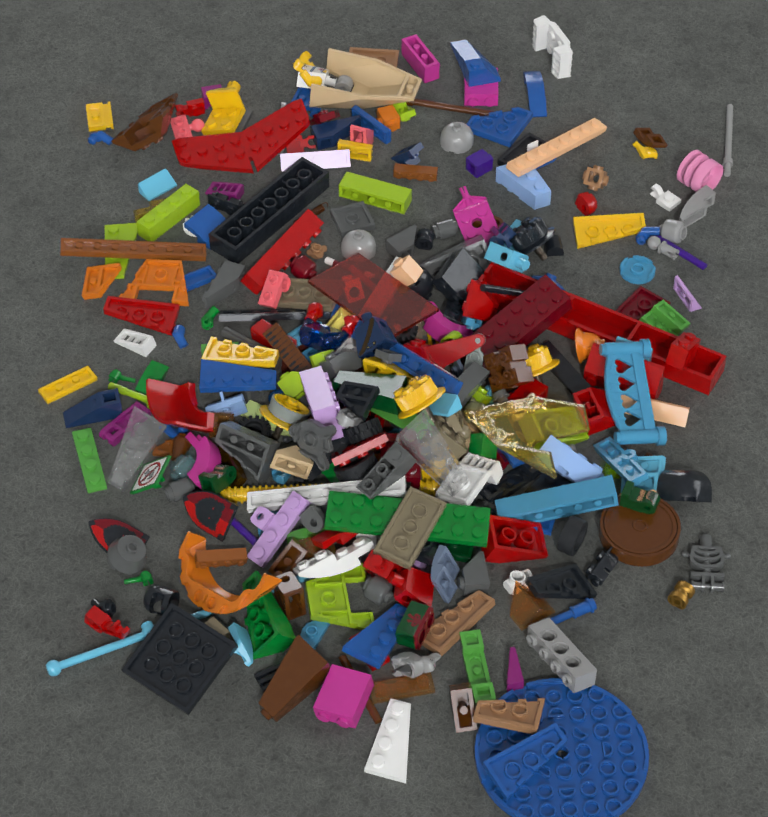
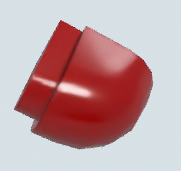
M584 192L578 194L575 205L585 216H589L596 211L597 200L592 193Z

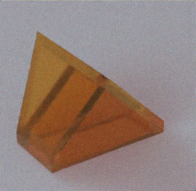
M515 581L510 618L521 631L527 629L528 625L539 622L556 612L545 598H535L529 588Z

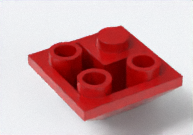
M471 279V283L467 286V300L464 301L462 306L463 316L489 321L497 314L499 303L493 293L480 290L482 284L488 285L486 281Z

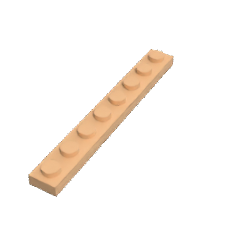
M593 118L507 162L506 168L517 177H520L601 135L606 131L607 126L601 123L600 120Z

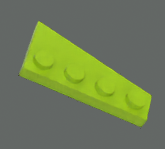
M137 223L104 225L105 240L136 241ZM105 258V265L120 263L122 269L115 279H124L130 258Z

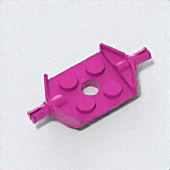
M463 186V189L462 187L459 188L463 198L453 209L454 216L465 241L482 235L488 248V240L494 235L491 228L495 226L498 229L487 198L471 196L468 193L467 187ZM476 220L482 222V226L479 228H474L472 224Z

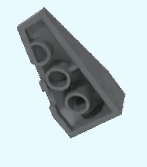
M479 235L418 265L427 269L434 279L450 255L461 248H464L484 271L492 261L484 258L488 248L483 236Z

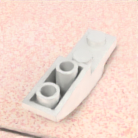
M360 537L352 545L338 549L336 554H333L328 549L321 550L314 555L315 557L299 562L297 567L292 570L296 575L304 578H322L341 574L360 566L361 563L358 557L374 549L375 545L369 538Z

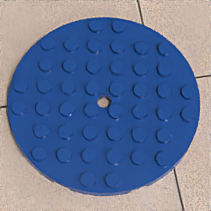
M549 678L528 682L523 689L515 691L512 689L498 699L505 700L506 702H518V699H526L529 702L537 701L538 698H545L538 732L557 723L568 739L567 744L560 749L567 753L563 759L555 754L505 801L485 771L482 763L533 734L485 724L480 725L476 735L474 750L476 770L480 782L489 797L506 814L511 817H619L638 798L646 781L649 767L648 743L643 728L633 717L632 711L613 694L595 685L573 693L563 684L561 678Z

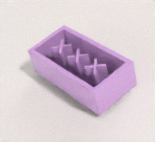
M321 366L299 372L312 418L324 426L334 425L337 432L332 437V440L344 437L342 429L345 428L337 423L336 416L340 407L328 373L323 372Z

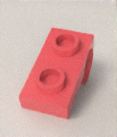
M269 270L258 301L260 306L277 308L282 292H287L291 285V280L286 273Z

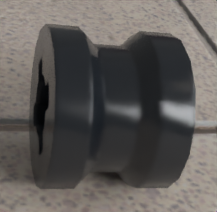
M426 228L420 229L417 232L415 246L418 249L431 250L435 237L434 232Z

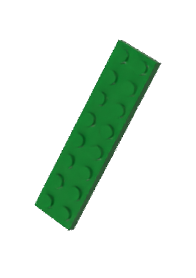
M329 491L324 530L382 536L403 498L376 496L370 500L364 494ZM447 503L444 512L427 541L487 547L491 508Z

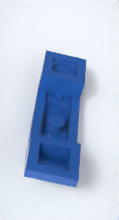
M523 72L529 111L533 112V117H547L545 89L541 72Z

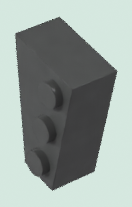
M232 421L220 423L215 442L231 457L238 460L244 469L251 472L257 481L267 480L272 470L270 464L276 450L279 449L280 442Z

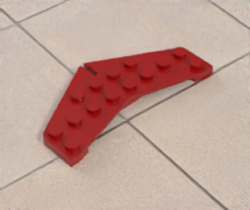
M301 98L287 104L242 132L178 138L172 140V144L181 166L254 174L250 161L254 162L255 168L259 172L310 126V119Z

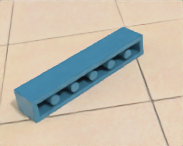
M612 475L495 500L498 516L532 522H544L619 505Z

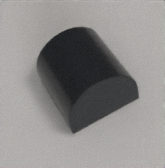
M553 235L543 244L547 257L564 256L560 236Z

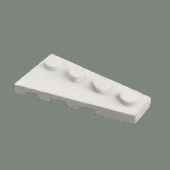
M390 698L364 772L406 783L411 703Z

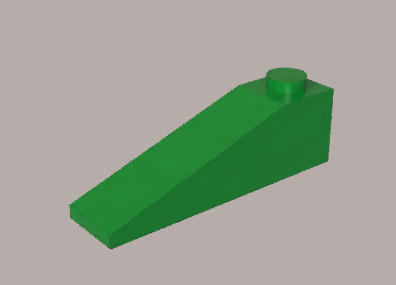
M255 571L242 583L243 591L246 589L253 590L258 586L262 578L258 571ZM271 591L246 606L247 618L244 621L245 625L248 626V634L252 643L253 660L284 652L293 643L295 635L291 624Z

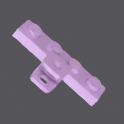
M292 491L276 515L265 507L259 506L250 520L263 533L247 554V557L264 568L300 519L299 515L311 503L295 491Z

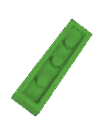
M91 428L73 431L72 436L87 492L92 493L106 490L107 485Z

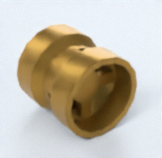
M678 581L674 586V591L667 598L668 602L681 610L685 609L689 602L688 599H691L695 594V589L686 581Z

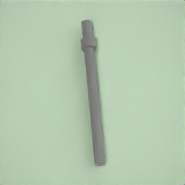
M728 104L726 110L725 157L722 163L724 176L726 177L731 175V168L733 166V159L731 158L732 104Z

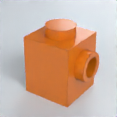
M393 104L377 108L376 120L388 127L391 132L400 129V116Z

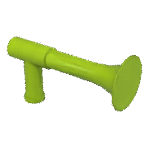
M113 382L109 383L108 390L118 388L119 394L144 402L150 410L147 395Z

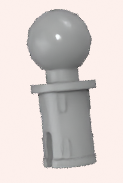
M651 236L647 240L648 247L652 250L658 249V254L662 253L672 260L678 257L676 253L679 254L680 251L668 245L666 241L661 243L659 237Z

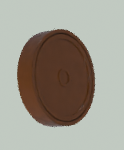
M661 498L654 514L641 513L618 505L604 508L600 518L599 538L606 551L611 546L613 547L610 553L615 554L618 557V561L632 566H652L665 561L675 552L679 543L681 523L674 508Z

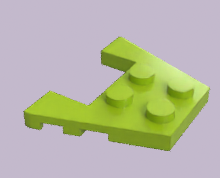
M363 563L341 574L315 578L305 582L310 620L359 630L365 629L374 622L373 612L351 613L346 583L365 582L366 576L362 567Z

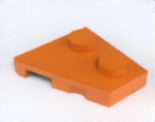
M120 263L87 267L82 290L83 299L101 298L121 271Z

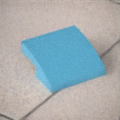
M663 455L637 456V463L647 472L649 479L635 487L646 491H657L658 479L665 470L666 457ZM623 478L621 480V493L626 484Z

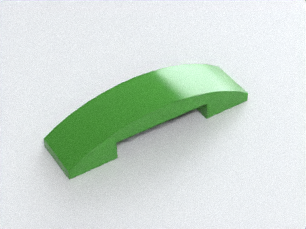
M480 629L459 632L468 683L470 682L472 687L474 704L477 705L478 700H496L493 683L490 681Z

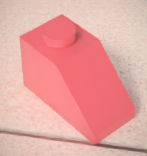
M351 125L350 141L372 145L374 142V130Z

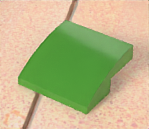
M664 299L654 305L651 311L639 320L676 336L691 324Z

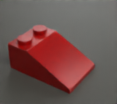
M490 515L487 547H481L482 551H484L486 562L508 563L548 557L541 523Z

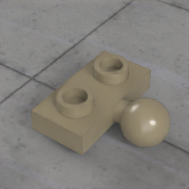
M461 410L450 417H445L450 428L453 427L455 434L459 433L465 440L470 437L471 429L463 424Z

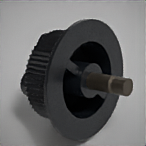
M541 217L525 218L521 221L519 227L513 228L516 234L510 241L515 248L514 250L525 255L535 250L543 261L547 259V255L541 246L554 235L556 229L553 226L547 227Z

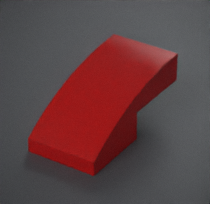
M326 530L311 538L314 546L325 550L335 542L344 545L358 533Z

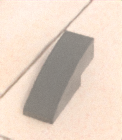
M707 185L699 189L685 204L679 220L688 227L706 216L707 208L715 202L716 192Z

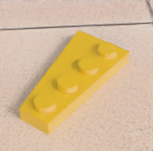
M211 336L201 359L251 367L275 368L279 359V350L261 346L252 348L247 343L242 342L240 345L232 344V340L224 339V341H218L217 337Z

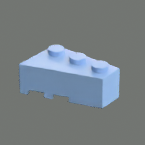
M507 164L496 167V182L506 187L509 192H513L531 208L536 210L550 205L551 190L536 169L517 177L506 168Z
M552 435L549 436L537 452L538 456L549 468L573 483L604 476L602 473L603 469L599 465L589 463L585 456L575 453L570 446L560 442Z

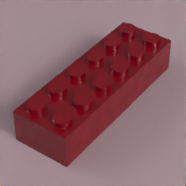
M545 274L472 335L477 333L485 335L486 343L481 347L484 356L492 352H499V349L509 345L525 344L526 347L572 309L571 299Z

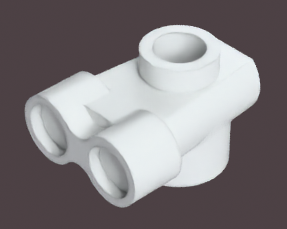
M529 569L512 571L509 579L503 582V586L509 594L517 595L525 590L530 591L525 581L527 577L532 576V573Z

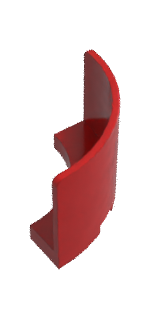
M150 378L146 380L147 401L150 411L156 420L163 424L199 432H213L214 413L204 412L197 408L195 383L188 382L183 385H176Z

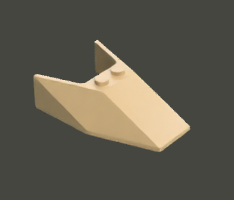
M329 48L326 69L336 77L341 75L351 77L354 87L351 92L312 83L309 107L352 109L353 106L357 105L361 109L410 102L414 101L422 79L379 59Z

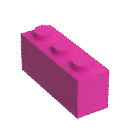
M417 34L403 38L402 56L422 81L428 83L439 79L440 63Z

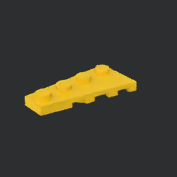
M644 213L573 217L577 249L637 234L643 227H646Z

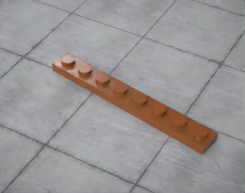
M61 238L60 256L206 261V244Z

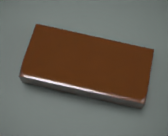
M293 537L269 568L268 572L272 575L277 571H283L284 573L293 572L292 569L297 567V564L303 559L308 550Z

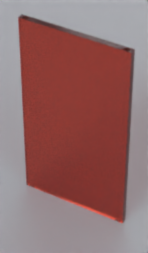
M360 253L308 280L311 286L350 314L357 316L361 321L362 314L371 312L375 317L384 319L394 337L439 312V308Z

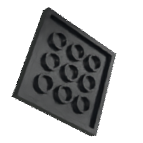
M171 603L121 671L189 715L237 650L238 645Z

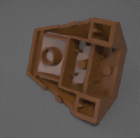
M177 92L150 106L138 116L139 119L131 122L129 128L119 132L111 142L132 151L145 150L151 145L150 143L154 142L156 144L160 142L163 136L167 135L178 98Z

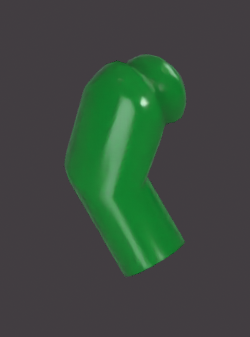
M212 306L201 318V325L205 330H210L213 327L214 318L220 312L215 306Z

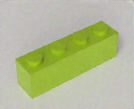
M346 172L339 184V197L357 202L364 201L368 205L405 214L412 201V189Z
M188 184L183 185L137 221L138 235L146 241L154 242L200 206L199 191Z

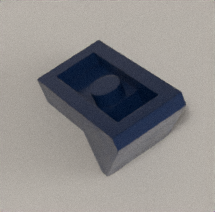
M421 142L401 149L391 159L399 164L417 165L421 161L418 157L420 155L419 151L424 146Z

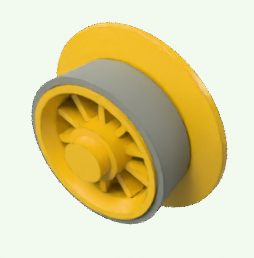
M273 394L270 404L262 405L259 408L260 413L267 420L277 425L272 435V438L277 441L284 429L289 431L291 425L307 420L311 414V411L303 403L283 394Z

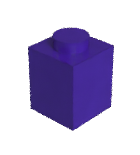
M481 149L466 157V170L478 178L493 170V157Z

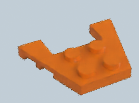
M146 259L136 272L135 279L132 283H128L126 291L119 295L122 298L137 299L140 290L174 291L172 303L189 307L182 260Z

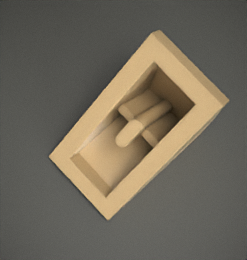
M295 445L276 450L270 468L307 480L314 462L310 458L303 456L298 451L300 448Z

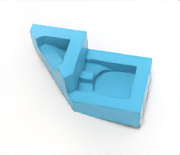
M233 622L228 629L238 645L234 653L240 655L244 664L249 667L253 663V648L247 629Z

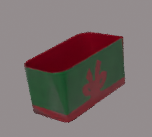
M411 600L396 629L397 644L420 650L434 623L433 607Z

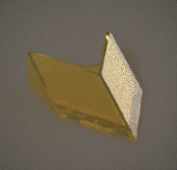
M536 396L525 397V401L517 403L511 400L482 407L483 409L475 412L471 411V409L464 411V414L497 448L554 479L557 475L552 453L533 449L538 442L546 441L550 435L557 439L585 433L590 430L585 405Z

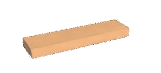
M621 395L624 408H629L637 402L626 395ZM651 399L655 421L686 427L689 407Z

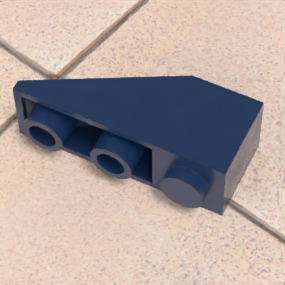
M356 115L312 125L311 136L314 135L313 142L317 150L334 147L338 144L339 139L344 140L349 137L351 125L361 127V116Z
M118 388L97 392L64 411L63 417L66 428L112 420L122 413Z

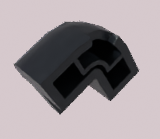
M667 469L660 474L657 483V494L664 501L712 503L711 482L703 472Z

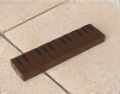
M275 323L263 333V336L274 349L279 350V356L291 371L301 372L313 368L279 323Z

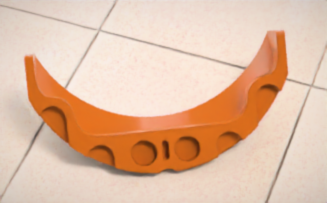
M188 531L179 549L182 570L180 580L182 585L186 587L187 596L196 606L210 613L228 614L241 610L272 591L282 582L280 578L264 573L255 589H246L240 596L225 591L217 584L209 567L203 569L196 568L195 552L206 550L205 537Z

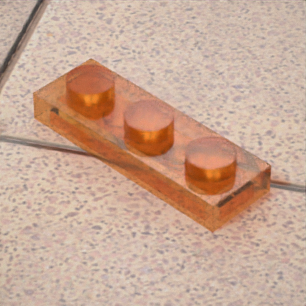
M431 672L422 673L415 678L405 676L373 682L374 687L370 695L373 704L388 702L390 698L399 700L435 693V687Z

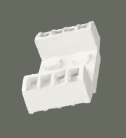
M545 15L534 19L532 46L535 52L547 48L548 53L552 54L551 73L558 79L571 77L573 54L570 48L571 42L555 22L550 21Z
M468 452L452 468L437 489L435 497L449 504L470 506L486 482L495 485L499 483L503 475L500 461Z

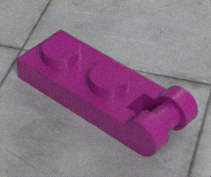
M136 401L102 428L99 437L103 440L107 439L108 443L114 447L121 439L149 418L151 411Z

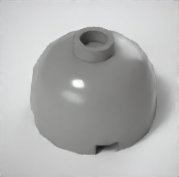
M451 122L441 131L440 145L445 151L460 154L472 148L474 135L467 124Z
M352 230L343 237L341 242L342 256L352 263H365L374 257L377 251L374 237L365 230Z

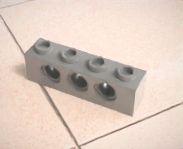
M550 618L528 625L527 643L550 666L552 672L561 678L566 687L573 693L595 685L597 669Z

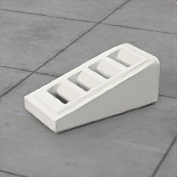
M125 328L114 340V343L145 357L157 346L153 336Z

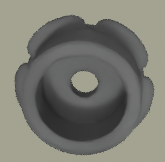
M506 389L499 390L492 394V402L501 405L508 401L510 393H507Z

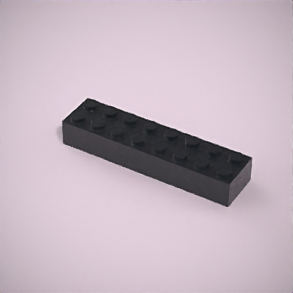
M301 157L209 233L210 249L229 261L239 264L329 188V172Z

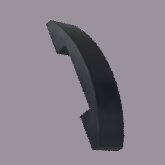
M533 453L530 455L531 459L529 462L520 465L501 477L497 485L486 482L478 494L488 503L509 497L539 476L547 467V464Z

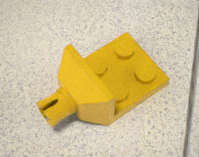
M229 81L226 88H218L206 92L213 110L201 130L203 135L234 133L246 111L238 93L241 89L238 82Z

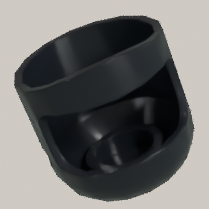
M155 584L146 591L143 604L148 612L162 616L168 608V604L173 603L178 606L180 595L177 590ZM160 600L163 601L161 613L154 611L153 608L154 604Z

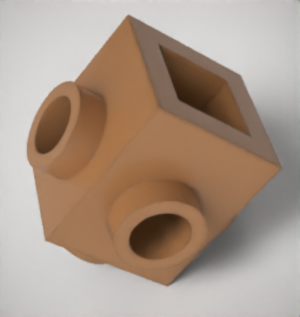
M596 165L593 168L587 167L582 178L584 180L583 184L588 185L587 189L598 191V188L603 189L604 186H607L609 176H607L608 172L603 171L604 167ZM598 175L599 180L595 182L594 177Z

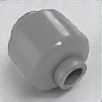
M667 219L660 225V234L662 238L672 243H680L686 238L687 227L680 220Z

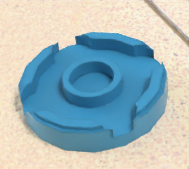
M635 255L633 258H625L620 264L619 271L624 280L633 284H645L654 278L656 267L650 259Z

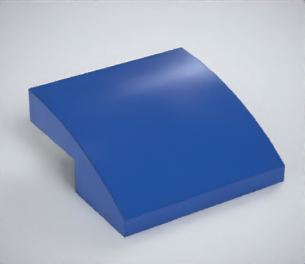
M207 204L184 223V228L197 236L198 243L206 244V247L210 249L209 233L224 222L226 218L210 204Z

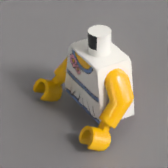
M308 51L303 52L300 58L294 62L293 67L298 71L296 87L311 89L312 83L326 87L327 85L335 87L337 77L329 76L328 69L316 67L313 62H310L309 59L312 56Z

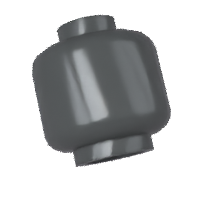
M378 575L370 576L362 587L365 598L376 605H382L384 602L389 603L394 595V592H392L393 585Z

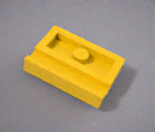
M102 102L86 104L89 132L106 130V128L110 127L114 129L110 102L108 104H103Z

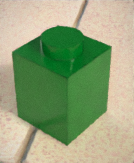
M486 433L471 434L469 452L496 460L498 436Z

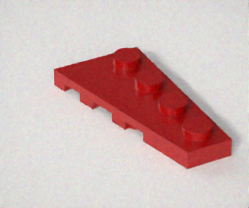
M108 296L103 310L105 315L172 336L180 311V304Z

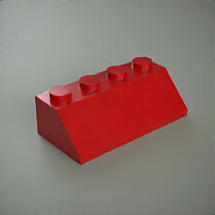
M593 343L584 369L583 378L591 386L604 388L606 357L599 354L600 344ZM615 360L618 373H623L631 367L620 360ZM644 360L650 398L657 400L663 387L665 366ZM622 377L618 378V381L621 383L619 388L622 391L634 385Z

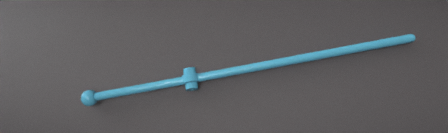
M295 576L299 583L313 579ZM201 610L190 615L200 620L214 615V613ZM147 621L141 625L142 631L140 633L59 662L57 660H50L46 664L47 672L50 676H57L62 669L142 641L155 625L152 621Z

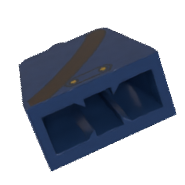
M371 312L362 314L363 324L354 331L359 358L374 357L376 349H390L397 344L396 338L384 319L373 316Z

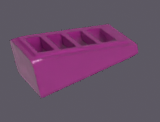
M213 181L205 195L219 192L229 196L228 201L231 197L240 200L244 194V185Z
M510 647L506 692L512 689L515 691L524 688V679L515 647Z

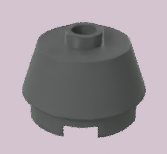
M126 535L117 538L108 547L107 560L113 570L116 569L119 572L125 573L124 575L137 573L146 564V547L144 542L137 536Z

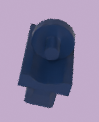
M503 222L498 229L495 226L491 228L494 235L488 240V245L490 241L503 246L505 243L508 248L513 245L510 240L516 233L507 223Z

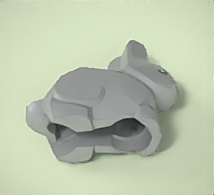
M413 652L399 653L391 659V664L394 668L393 675L396 677L404 675L415 678L422 673L432 672L441 655L439 653H432L429 656H419Z

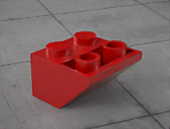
M589 387L572 394L574 404L589 436L616 426L609 411L605 390Z

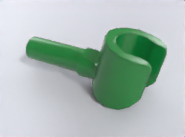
M117 369L109 374V382L117 383L119 380L136 382L135 378L124 376Z
M143 571L140 576L124 579V584L142 582L144 586L154 584L149 571Z

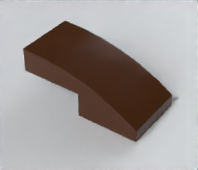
M635 128L633 132L638 140L648 147L666 148L668 146L661 134H654L650 128Z

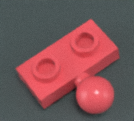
M186 114L171 118L170 122L175 139L193 137L191 131L201 132L205 126L201 119H194L191 124H188Z

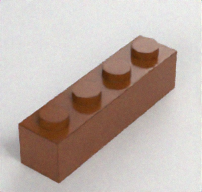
M395 163L393 177L397 179L406 178L408 180L417 179L419 181L428 180L433 182L437 181L438 167Z
M246 548L198 550L194 556L196 568L202 569L206 567L217 568L219 566L230 567L232 565L243 566L248 560Z

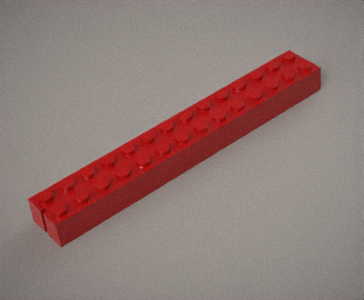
M494 262L490 263L484 274L478 279L486 281L488 285L527 290L538 281ZM567 291L564 292L571 299L572 309L547 328V330L574 341L576 328H579L582 332L593 333L601 340L605 339V342H615L618 336L633 342H637L640 339H649L651 348H653L651 362L665 366L664 378L708 396L725 368L726 355L699 345L695 359L683 371L667 365L665 362L671 343L679 336ZM493 293L499 303L498 310H502L517 298V296Z

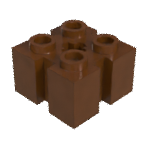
M525 344L509 345L499 349V352H492L483 356L485 367L491 373V378L488 379L492 393L502 389L510 391L518 388L520 385L534 381L531 366H527L525 361L529 359Z

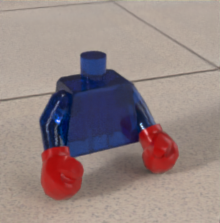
M313 302L307 308L305 321L299 331L300 343L320 351L337 350L348 338H351L360 319L355 315L345 316V325L341 330L316 322L318 318L323 317V306L319 302Z

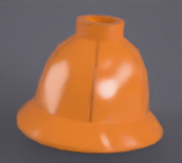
M576 328L575 346L579 363L581 364L585 359H588L593 343L603 344L605 339L601 340L593 333L582 332L579 328Z

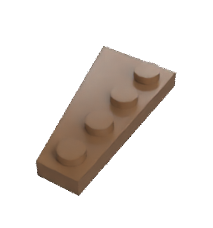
M478 590L458 602L457 607L445 610L441 613L440 617L434 620L422 646L433 653H439L442 657L460 639L459 632L469 631L495 606V599Z

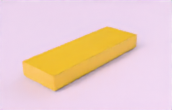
M86 366L39 388L38 392L45 402L49 404L97 381V376L89 366Z

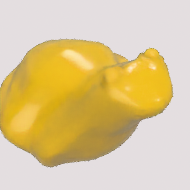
M638 141L632 144L642 159H657L658 153L656 149L644 147Z

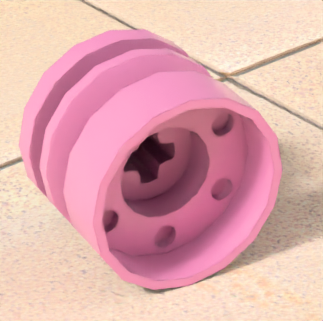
M693 150L681 162L677 171V180L687 187H691L695 192L705 185L713 190L720 182L724 169L721 164L713 159H709L701 151Z

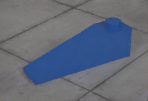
M467 40L450 42L468 87L501 81L496 67Z

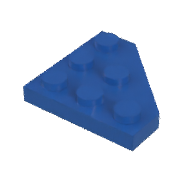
M520 107L511 108V111L502 112V110L489 112L487 116H472L467 125L471 128L474 135L510 148L533 118V112Z

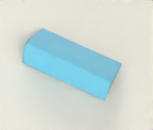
M163 169L138 183V191L148 201H151L176 187L177 184L168 170Z
M444 393L439 399L429 405V408L433 415L450 417L459 411L462 405L458 395Z

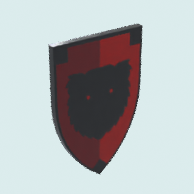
M197 491L183 496L185 509L193 523L202 531L223 542L239 506L221 495L210 491Z
M99 518L88 522L93 538L106 553L108 552L109 545L117 538L134 535L140 538L145 545L150 536L130 524L117 519Z

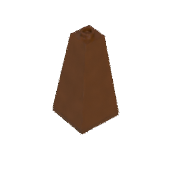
M300 635L294 639L259 701V705L262 708L260 713L268 721L271 718L275 722L279 721L320 687L330 670L329 663Z

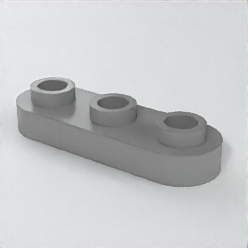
M348 408L339 410L336 416L337 423L344 428L354 427L365 422Z

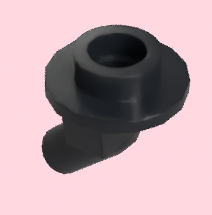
M95 598L91 601L92 606H97L109 615L111 619L113 618V615L116 613V605L111 599L108 598L99 602Z

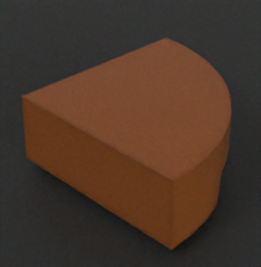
M174 439L166 440L165 443L156 446L152 452L153 456H172Z

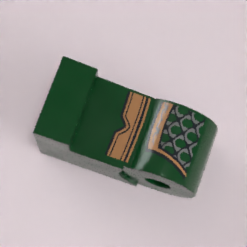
M218 464L211 473H201L198 477L202 491L219 494L236 479L237 470L234 466Z
M627 480L621 493L619 506L641 513L654 514L660 502V496L654 491H646L635 487L634 482Z

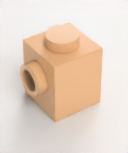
M408 255L404 258L399 257L393 263L394 267L390 271L395 279L405 288L416 283L423 269Z

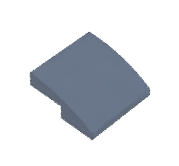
M439 545L432 562L431 581L443 601L449 604L458 588L454 580L460 568L448 548Z

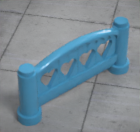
M640 339L637 342H604L600 344L599 354L606 357L604 369L606 400L612 419L618 429V432H614L615 444H655L656 446H665L667 431L664 426L655 427L644 358H650L651 356L650 340ZM615 360H620L631 367L623 373H618ZM622 377L634 385L622 391L619 388L621 383L618 381V378ZM621 395H626L637 402L629 408H624ZM624 413H630L640 420L632 426H627Z

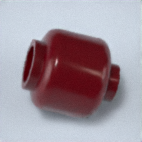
M305 255L296 256L290 264L291 274L299 279L312 280L317 274V265Z

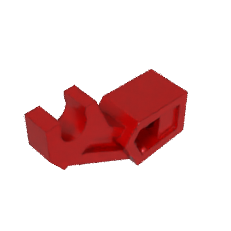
M95 605L85 614L84 622L98 633L104 632L120 639H125L130 633L128 626L123 628L120 620L113 622L109 615Z

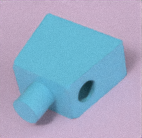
M490 241L485 259L520 273L529 268L528 255ZM502 253L508 255L506 260L501 258Z

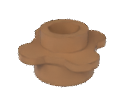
M312 243L306 254L314 259L323 258L327 247Z

